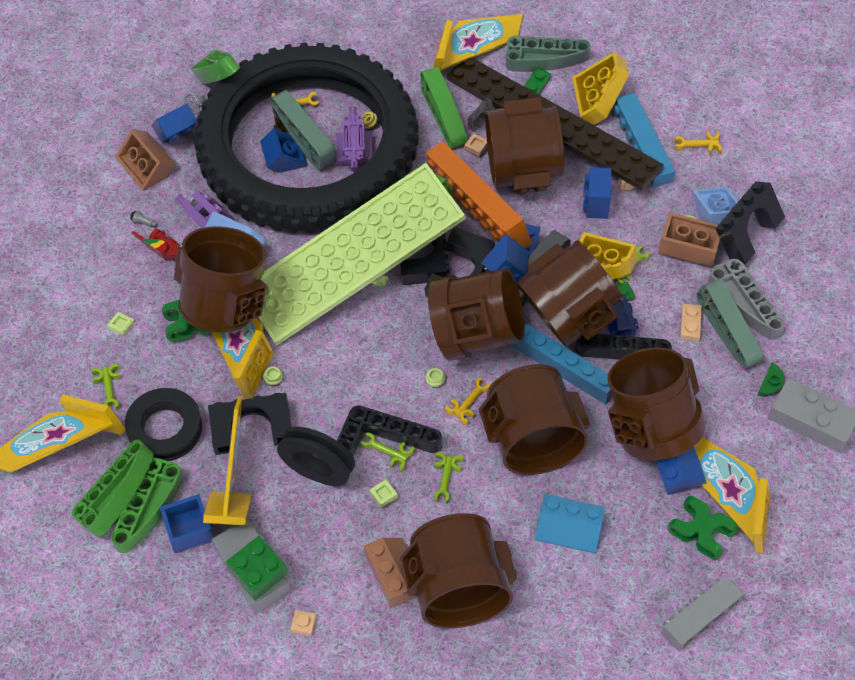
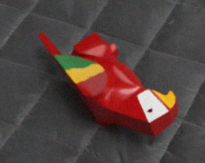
M155 228L149 235V239L143 238L134 231L131 232L146 247L165 261L176 260L177 249L182 247L177 241L167 237L164 230L161 231Z

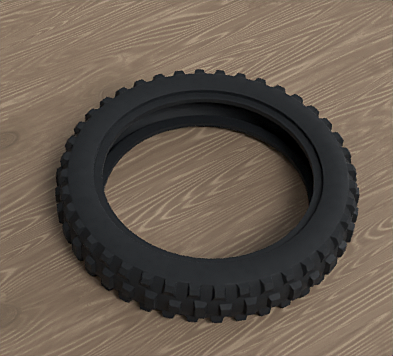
M301 43L297 47L287 44L284 46V49L270 48L266 54L262 55L259 52L253 55L252 60L248 61L245 59L239 63L240 68L234 74L217 81V87L208 92V100L202 103V111H200L197 117L198 125L195 129L196 138H194L197 152L196 158L198 164H200L201 174L207 180L211 191L216 193L217 198L222 203H227L228 209L233 213L239 212L243 219L247 221L253 219L255 224L264 227L266 224L270 225L272 230L280 231L282 228L288 229L289 233H296L298 229L305 230L306 233H313L314 229L320 228L325 231L407 176V172H410L412 168V161L417 156L416 146L419 141V135L417 134L419 132L418 119H415V109L413 104H411L410 96L405 90L403 91V84L400 80L393 79V73L390 70H383V64L378 61L371 62L370 56L366 54L359 56L354 49L348 48L345 51L341 50L339 45L334 44L331 47H325L324 43H317L316 46H308L307 43ZM299 87L330 88L357 98L377 115L383 130L378 148L369 161L360 169L337 182L309 188H294L273 184L248 171L232 151L234 133L242 118L259 102L271 96L272 93L276 94Z

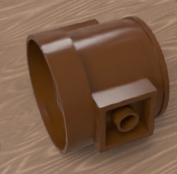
M541 97L505 101L502 108L485 111L487 149L494 188L511 186L512 191H516L517 194L527 193L529 189H534V192H541L547 190V187L551 185L550 178L564 175L563 138L556 106L542 107Z
M221 226L200 228L189 233L184 238L182 247L177 249L174 280L181 285L178 304L179 312L189 324L205 331L223 333L239 330L249 324L251 320L262 316L267 285L261 281L266 261V251L261 242L244 231Z
M579 240L573 242L574 244L564 250L558 243L528 265L527 268L530 272L516 282L537 314L566 348L582 336L588 341L619 317L613 307L618 302L624 300L611 277Z
M508 268L460 278L450 275L433 279L430 282L428 306L431 325L437 345L442 355L448 361L471 357L473 352L523 342L525 321L521 297L516 281Z
M657 347L632 352L612 366L608 373V384L614 404L608 410L616 442L621 443L627 453L645 460H663L685 453L700 441L705 432V420L701 404L695 397L699 392V386L692 359L684 358L680 353L672 349Z
M526 365L503 374L491 384L487 391V399L478 409L489 443H498L504 466L516 474L536 475L561 468L576 459L584 451L588 443V436L585 430L590 426L580 395L578 392L567 391L561 373L549 365Z
M471 513L450 514L423 524L412 534L410 546L400 557L408 596L418 597L422 619L431 626L438 628H461L476 625L501 614L509 607L513 600L510 585L517 579V574L507 541H494L489 521L480 515Z

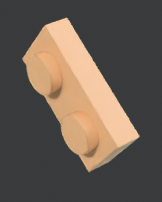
M682 304L680 339L700 340L702 305Z

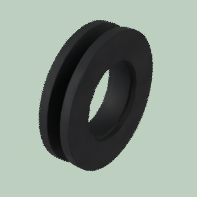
M158 388L142 394L131 404L125 417V431L130 443L134 440H140L153 452V458L172 461L186 455L195 447L202 433V419L196 402L188 394L178 389ZM172 410L182 416L184 421L182 428L176 435L168 439H153L144 432L147 419L158 411Z
M290 427L284 433L283 439L277 447L278 455L286 465L300 475L324 485L341 486L346 484L350 473L355 467V459L346 447L332 437L314 429Z

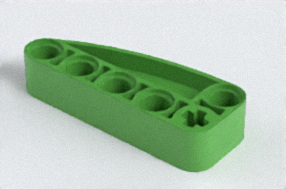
M215 49L194 65L191 70L201 83L208 84L231 76L240 66L229 52Z
M435 67L420 72L422 94L448 146L452 149L465 145L468 139L463 123L439 68Z
M140 440L132 441L72 510V517L96 537L104 535L126 508L140 486L152 461L153 452Z
M152 458L140 486L121 513L112 533L111 539L118 552L127 553L132 550L161 520L162 513L160 507L172 503L183 482V476L177 464ZM142 503L141 506L135 507V505ZM134 521L133 524L126 525L128 522ZM121 539H126L125 542L118 543Z

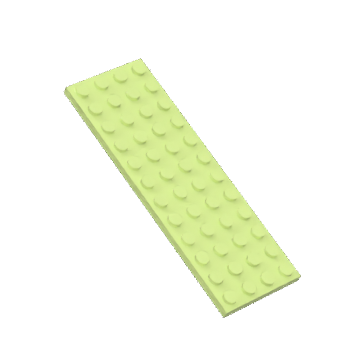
M425 163L265 270L261 281L267 286L262 316L258 318L274 343L279 345L465 220L466 216L427 163Z

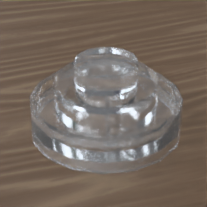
M192 92L186 95L184 105L188 103L193 114H199L202 111V103L208 99L202 94Z

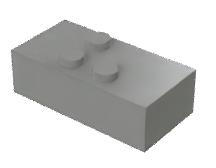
M787 378L771 408L768 419L842 454L855 428V409Z
M247 519L246 525H235L212 538L214 549L226 568V561L255 539L258 533L249 519ZM232 576L254 614L291 593L289 582L284 576L254 601Z

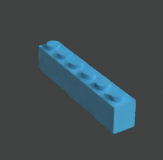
M631 93L617 97L613 105V113L615 116H618L619 125L622 129L624 128L627 141L631 142L632 147L664 164L663 170L651 181L652 186L657 187L672 183L675 170L636 94Z
M525 323L523 342L511 344L512 347L539 364L556 368L561 373L563 379L603 404L609 401L612 395L608 384V373Z

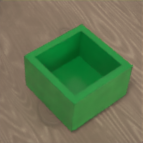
M260 535L226 561L228 571L254 601L287 575V568L284 562Z

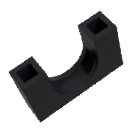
M755 181L715 228L730 260L738 259L743 264H746L756 253L747 230L748 221L753 211L760 226L776 229L785 218L770 182Z
M454 227L447 240V250L466 257L473 262L475 268L470 275L489 271L481 262L495 247V241ZM431 274L424 288L425 297L428 298L430 282L433 279L441 278V276Z
M445 233L431 242L434 246L431 254L424 258L408 259L400 263L402 285L427 283L432 273L441 277H446L447 274H450V265L445 261V259H448V250L443 246V244H446Z
M274 393L269 396H255L242 400L240 419L247 415L263 416L271 424L274 446L279 445L286 430L292 427L287 394ZM237 399L231 402H216L208 405L212 445L215 455L230 452L234 408Z

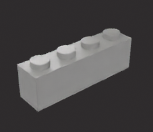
M727 576L721 580L716 579L709 586V590L698 593L693 603L690 605L688 603L680 608L677 616L674 618L670 616L664 621L661 634L678 652L683 650L741 602L744 594Z

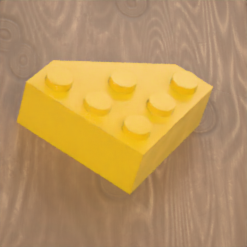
M616 52L611 53L572 77L580 117L593 125L607 118L629 76L627 62Z
M583 232L579 241L592 253L612 280L632 272L637 261L636 245Z

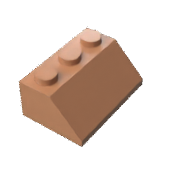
M132 129L115 156L142 190H146L167 178L175 166V163L147 131Z
M669 212L658 253L712 267L720 242L715 229L719 224Z
M380 538L364 545L365 557L390 608L417 597L408 596L400 562V557L406 551L407 546L402 538Z

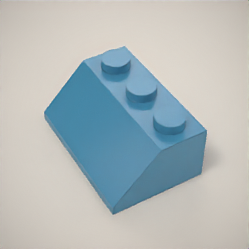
M544 494L535 540L596 554L605 507Z

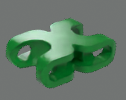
M179 300L163 305L162 315L168 321L177 320L166 327V338L169 341L177 342L189 339L194 330L202 335L211 333L189 324L181 316L178 309Z
M688 496L684 501V509L693 516V520L684 522L677 518L672 519L667 525L668 532L686 543L696 540V548L700 553L712 560H717L722 555V547L713 539L712 535L721 533L732 537L737 533L738 525L723 513L709 515L710 508L708 504L696 497Z

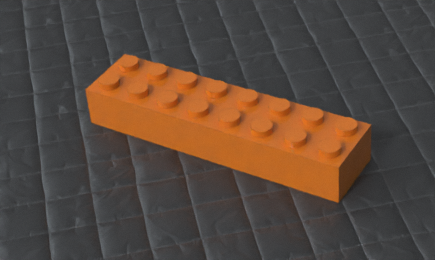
M444 141L426 152L428 166L434 173L448 180L452 188L454 200H459L465 211L469 210L475 221L479 220L482 228L485 231L489 230L495 241H500L507 234L524 248L532 243L523 218Z

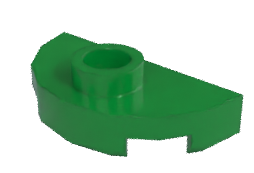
M771 363L758 391V396L767 397L768 395L779 393L782 389L785 377L781 368L775 363Z

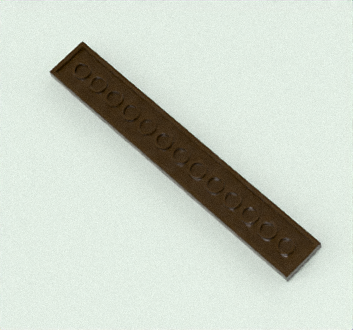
M474 58L461 62L447 75L448 81L497 109L502 108L505 101L541 97L542 107L556 106L558 110L563 146L600 168H611V174L641 191L664 168V164Z

